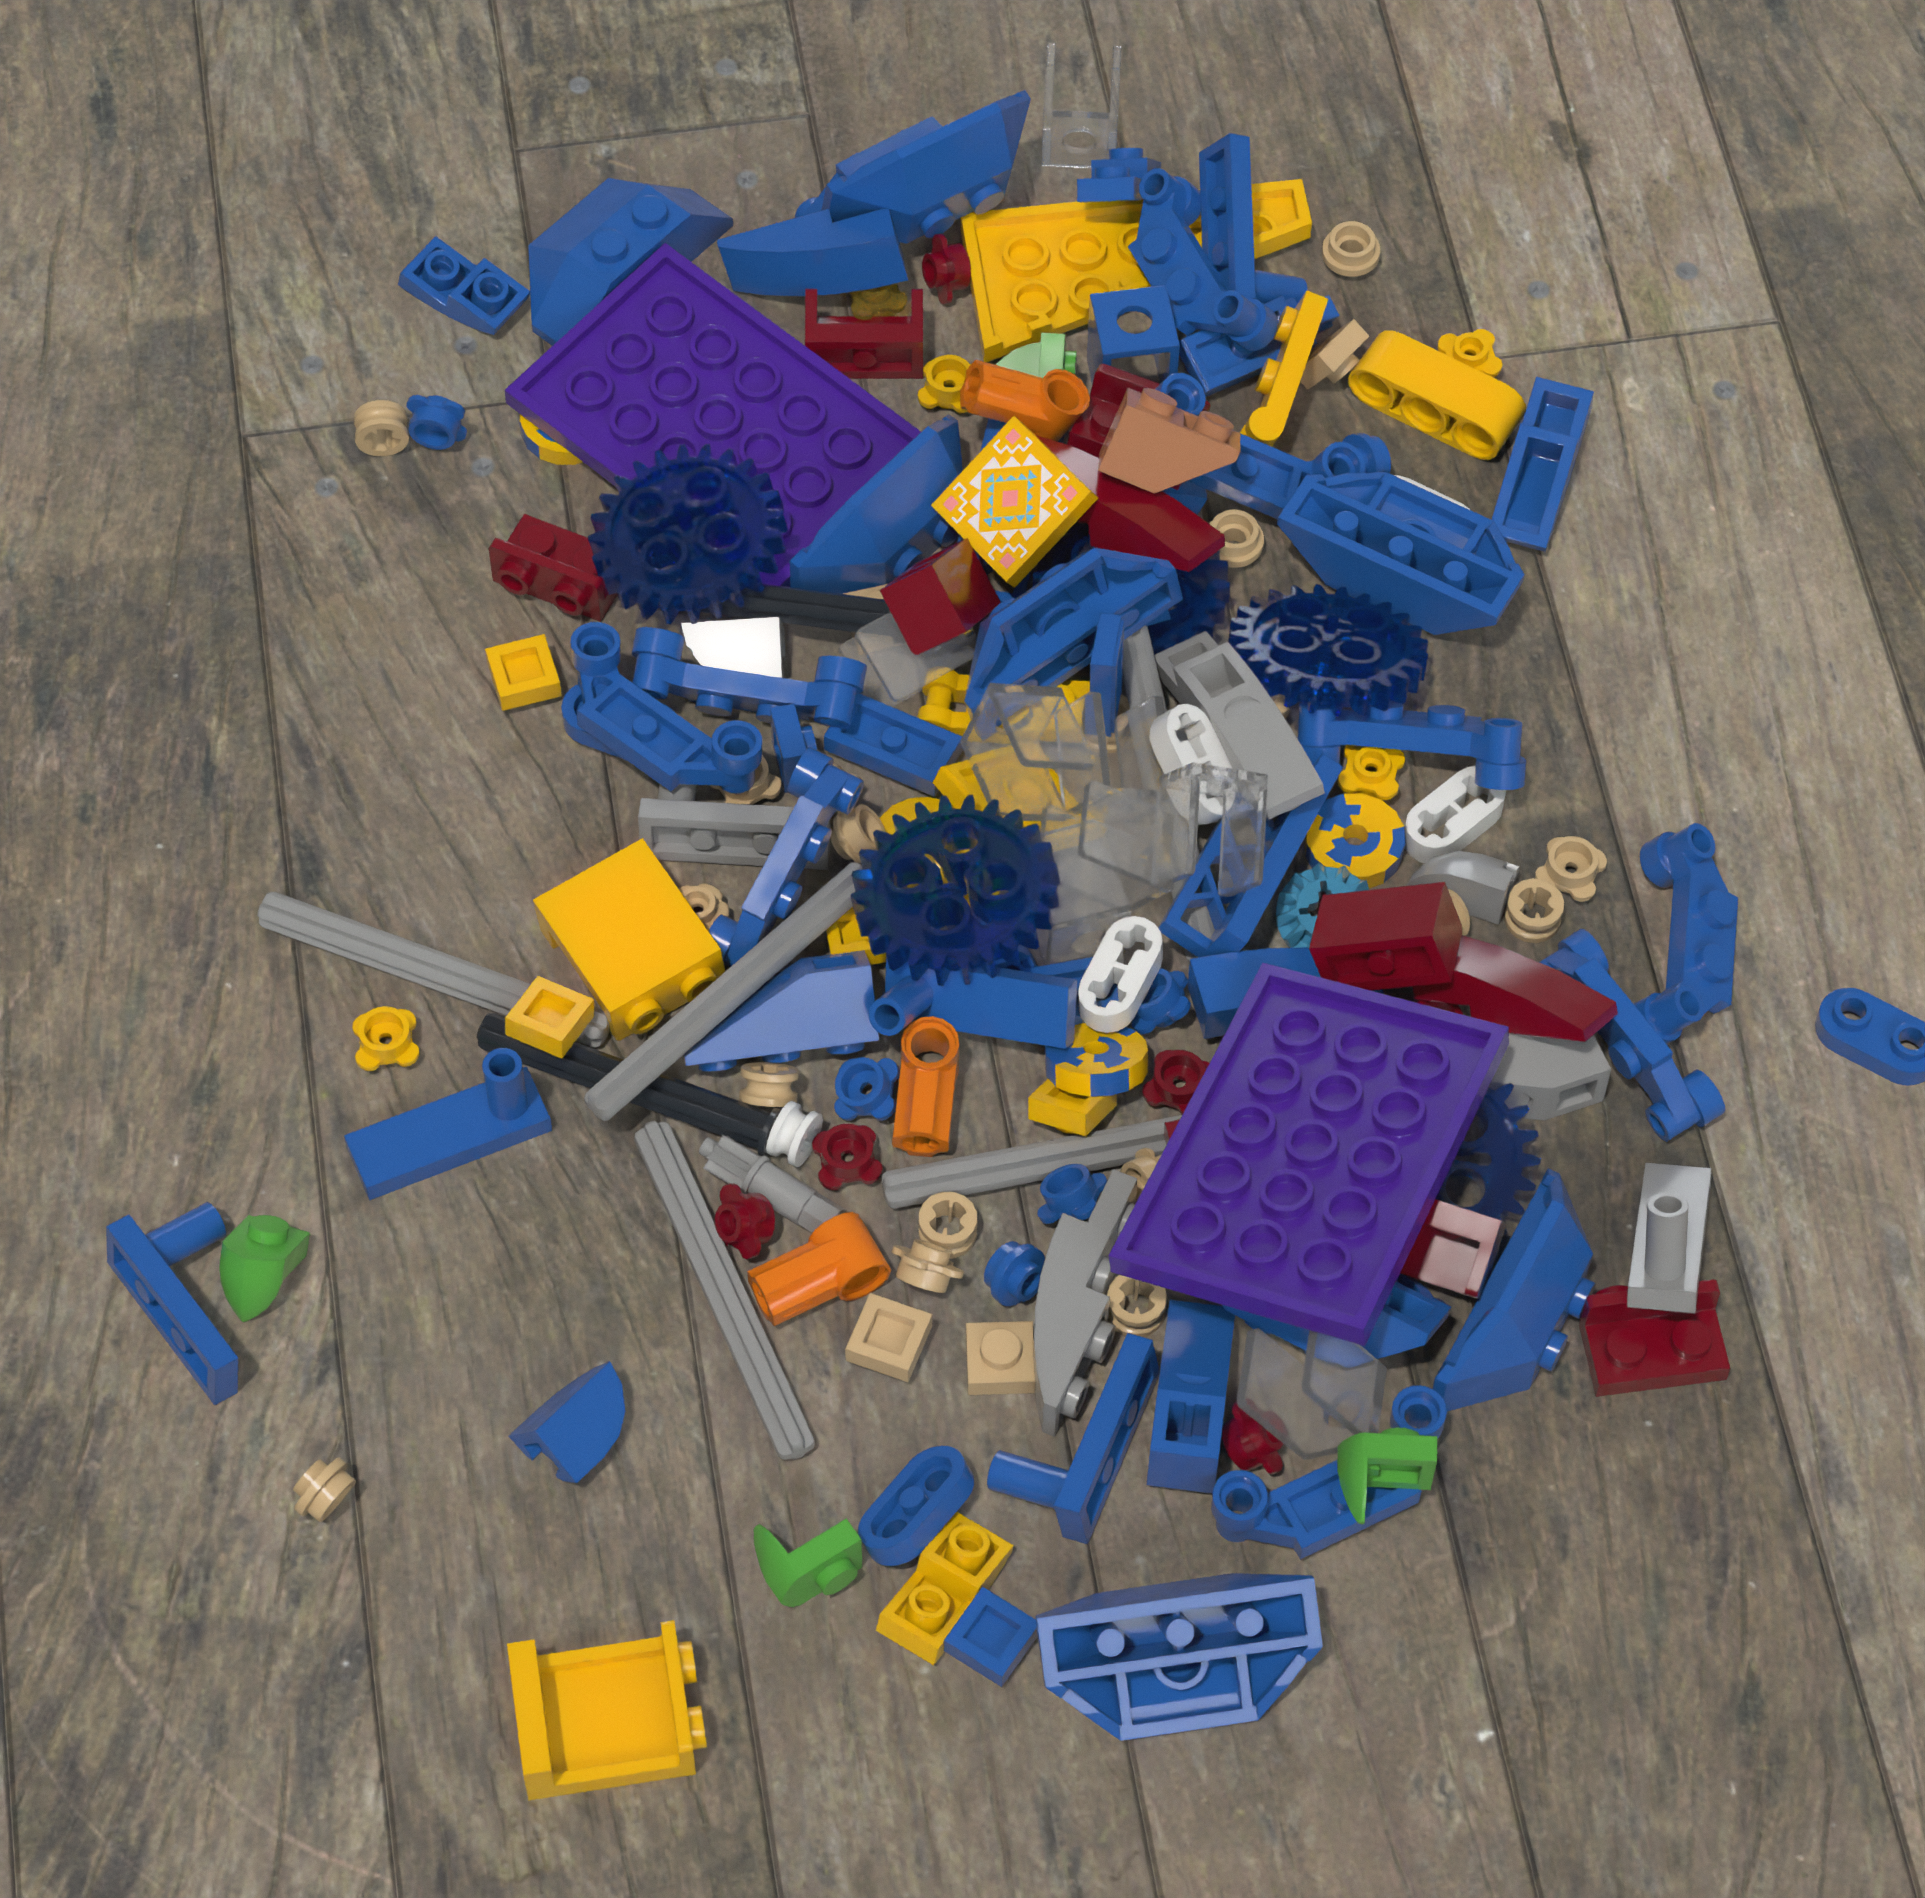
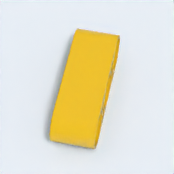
M1385 330L1379 333L1348 377V384L1353 394L1366 405L1481 460H1490L1496 457L1526 412V404L1522 396L1506 383L1393 330Z

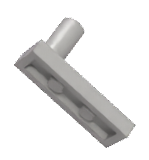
M659 784L657 799L641 798L638 814L639 840L644 839L658 860L763 866L794 807L699 802L695 801L697 785L679 784L673 791H669ZM829 820L828 824L826 825V827L829 828V829H830V820ZM830 840L819 861L816 864L807 861L804 869L828 870Z
M1645 1163L1628 1283L1627 1307L1695 1313L1712 1168Z

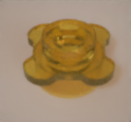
M897 283L868 290L847 292L852 297L851 312L856 318L861 320H868L873 316H895L896 313L902 312L908 303L907 295L899 290Z

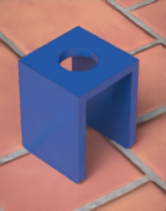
M1166 285L1090 294L1087 363L1092 384L1099 365L1107 364L1111 366V359L1154 354L1160 384L1169 375L1178 373L1180 344ZM1137 311L1147 315L1152 325L1145 332L1132 334L1122 330L1117 324V320L1126 312Z

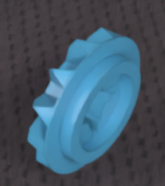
M1320 863L1300 874L1295 872L1288 884L1279 893L1276 906V923L1285 943L1290 948L1310 946L1317 916H1311L1308 911L1317 909L1322 891H1325L1326 895L1369 890L1367 880H1360L1351 874L1346 866L1340 868L1324 867Z

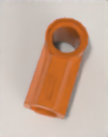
M975 360L966 370L964 384L960 390V407L967 410L968 413L1005 423L1015 416L1035 435L1057 442L1088 408L1090 401L1088 389L1083 381L1067 370L1054 369L1048 371L1041 378L980 360Z
M933 1016L921 1017L908 1025L901 1038V1065L892 1145L912 1156L932 1157L937 1153L948 1152L955 1085L959 1074V1038L954 1027L944 1019ZM933 1051L941 1054L944 1058L937 1062L927 1063L919 1060L916 1056L923 1052Z
M848 1212L834 1216L822 1223L811 1234L808 1243L747 1271L748 1282L760 1310L766 1320H769L773 1326H776L839 1296L840 1300L844 1301L857 1300L867 1296L885 1283L890 1276L891 1268L859 1214Z

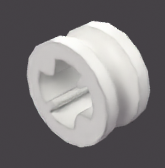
M790 1101L780 1111L772 1126L767 1140L766 1151L774 1157L785 1153L788 1156V1163L799 1167L805 1162L812 1151V1141L821 1131L823 1116L815 1111L805 1115L801 1112V1104Z

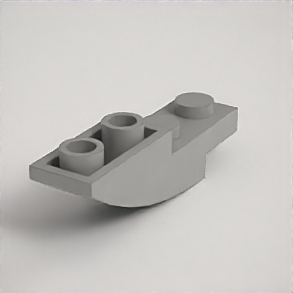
M1205 631L1154 655L1160 680L1181 704L1196 706L1206 714L1238 778L1240 787L1268 819L1294 810L1301 804L1325 793L1321 779L1291 727L1263 685L1229 642L1218 645Z
M1115 1169L1112 1170L1088 1222L1062 1213L1049 1244L1040 1275L1034 1323L1035 1401L1042 1432L1053 1437L1056 1436L1065 1415L1071 1418H1076L1089 1388V1381L1083 1379L1091 1360L1102 1363L1111 1346L1116 1330V1325L1108 1323L1110 1296H1107L1106 1293L1115 1275L1110 1270L1108 1255L1136 1204L1138 1179Z

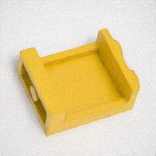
M643 838L533 899L541 932L553 949L558 946L561 948L604 1011L609 1022L610 1031L617 1041L631 1034H642L651 1030L662 1020L664 1015L687 1002H691L725 972L720 947Z
M674 1620L660 1622L662 1635L659 1637L537 1655L535 1639L507 1643L522 1770L528 1801L696 1775L693 1750L707 1748L701 1705L687 1707L684 1684L697 1683L692 1642H677Z

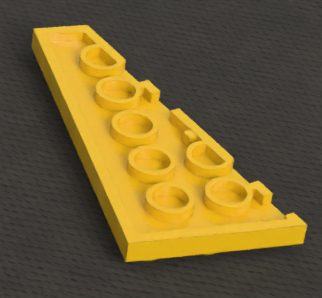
M1302 179L1251 184L1254 259L1311 238L1312 220ZM1143 199L1088 203L1076 201L997 209L983 214L971 212L960 218L963 246L968 253L971 265L970 287L983 362H989L1005 356L1027 344L1041 342V333L1062 334L1088 324L1090 294L1152 287L1128 248L1137 239ZM1200 214L1196 221L1189 225V228L1202 247Z

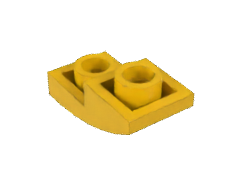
M956 1512L920 1553L916 1571L880 1613L876 1631L934 1666L945 1652L944 1639L982 1587L987 1590L990 1589L1010 1557L1014 1545Z

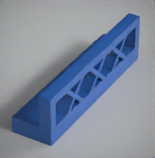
M1322 753L1313 763V767L1323 783L1325 793L1301 804L1294 810L1278 815L1275 822H1273L1272 818L1268 819L1241 788V800L1237 809L1217 822L1160 923L1158 929L1161 933L1198 958L1228 952L1239 953L1250 939L1343 766ZM1248 799L1250 805L1244 806ZM1255 819L1263 839V844L1242 847L1234 822ZM1223 842L1225 844L1226 849H1220ZM1247 860H1253L1251 866H1249ZM1231 862L1239 887L1218 891L1210 865ZM1198 886L1200 887L1202 893H1195ZM1223 904H1229L1226 911ZM1207 906L1215 929L1210 939L1181 920L1187 908Z

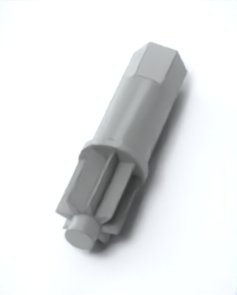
M722 1135L719 1142L707 1137L699 1149V1154L708 1159L703 1169L728 1184H737L743 1194L754 1192L763 1194L770 1201L775 1212L802 1226L811 1233L825 1221L846 1211L843 1207L818 1193L817 1190L772 1164L771 1159L767 1156L758 1155L729 1136Z

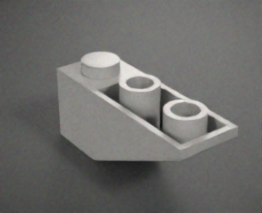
M1509 1033V1046L1477 1113L1545 1121L1602 1102L1611 1067L1594 1035L1586 1042Z

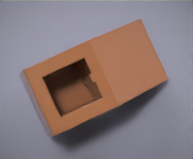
M1127 388L1100 450L1098 471L1152 493H1157L1236 462L1240 453V433L1233 431L1234 425L1217 414L1201 411L1199 416L1177 408L1176 400L1158 390L1144 388L1142 393Z

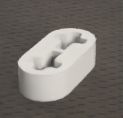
M1181 704L1158 716L1150 727L1149 739L1156 758L1184 814L1196 823L1209 824L1229 815L1237 809L1241 800L1239 781L1206 714L1196 706ZM1183 729L1188 740L1180 742L1175 731ZM1210 786L1215 798L1207 799L1202 788Z
M1475 766L1466 767L1458 771L1410 810L1405 823V850L1412 858L1421 863H1426L1435 856L1461 851L1493 826L1501 817L1506 790L1488 789L1474 783ZM1466 792L1474 797L1482 793L1488 795L1487 803L1481 799H1475L1464 807ZM1446 822L1443 838L1436 834H1431L1426 838L1421 835L1422 827L1428 831H1434Z
M1124 917L1114 922L1107 930L1078 988L1080 1016L1085 1024L1095 1031L1105 1033L1119 1031L1128 1026L1136 1016L1163 960L1161 931L1155 923L1143 917ZM1136 941L1144 943L1145 951H1135L1128 965L1123 964V947L1131 948ZM1113 984H1118V1001L1111 1000L1105 1008L1097 1006L1096 998L1104 999Z

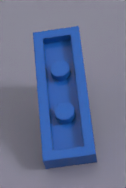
M1229 133L1199 152L1202 249L1227 290H1235L1246 298H1256L1263 304L1281 296H1284L1285 300L1294 297L1298 304L1306 290L1308 291L1305 279L1255 270L1250 137Z
M895 951L886 958L885 994L871 1005L869 1021L872 1027L880 1034L892 1036L921 1017L933 1016L944 1019L958 1032L1066 1049L1074 1042L1077 980Z
M508 1048L494 1049L485 1056L482 1063L484 1083L344 1135L346 1148L368 1199H375L552 1131L551 1118L527 1066L522 1067L520 1056Z
M209 1202L192 1209L147 1234L142 1232L129 1214L106 1226L107 1263L215 1406L238 1393V1357L171 1270L170 1266L226 1237L224 1222L216 1208Z
M1127 1333L1069 1470L999 1450L995 1454L989 1468L987 1477L988 1489L1055 1509L1062 1537L1088 1545L1160 1374L1153 1340Z

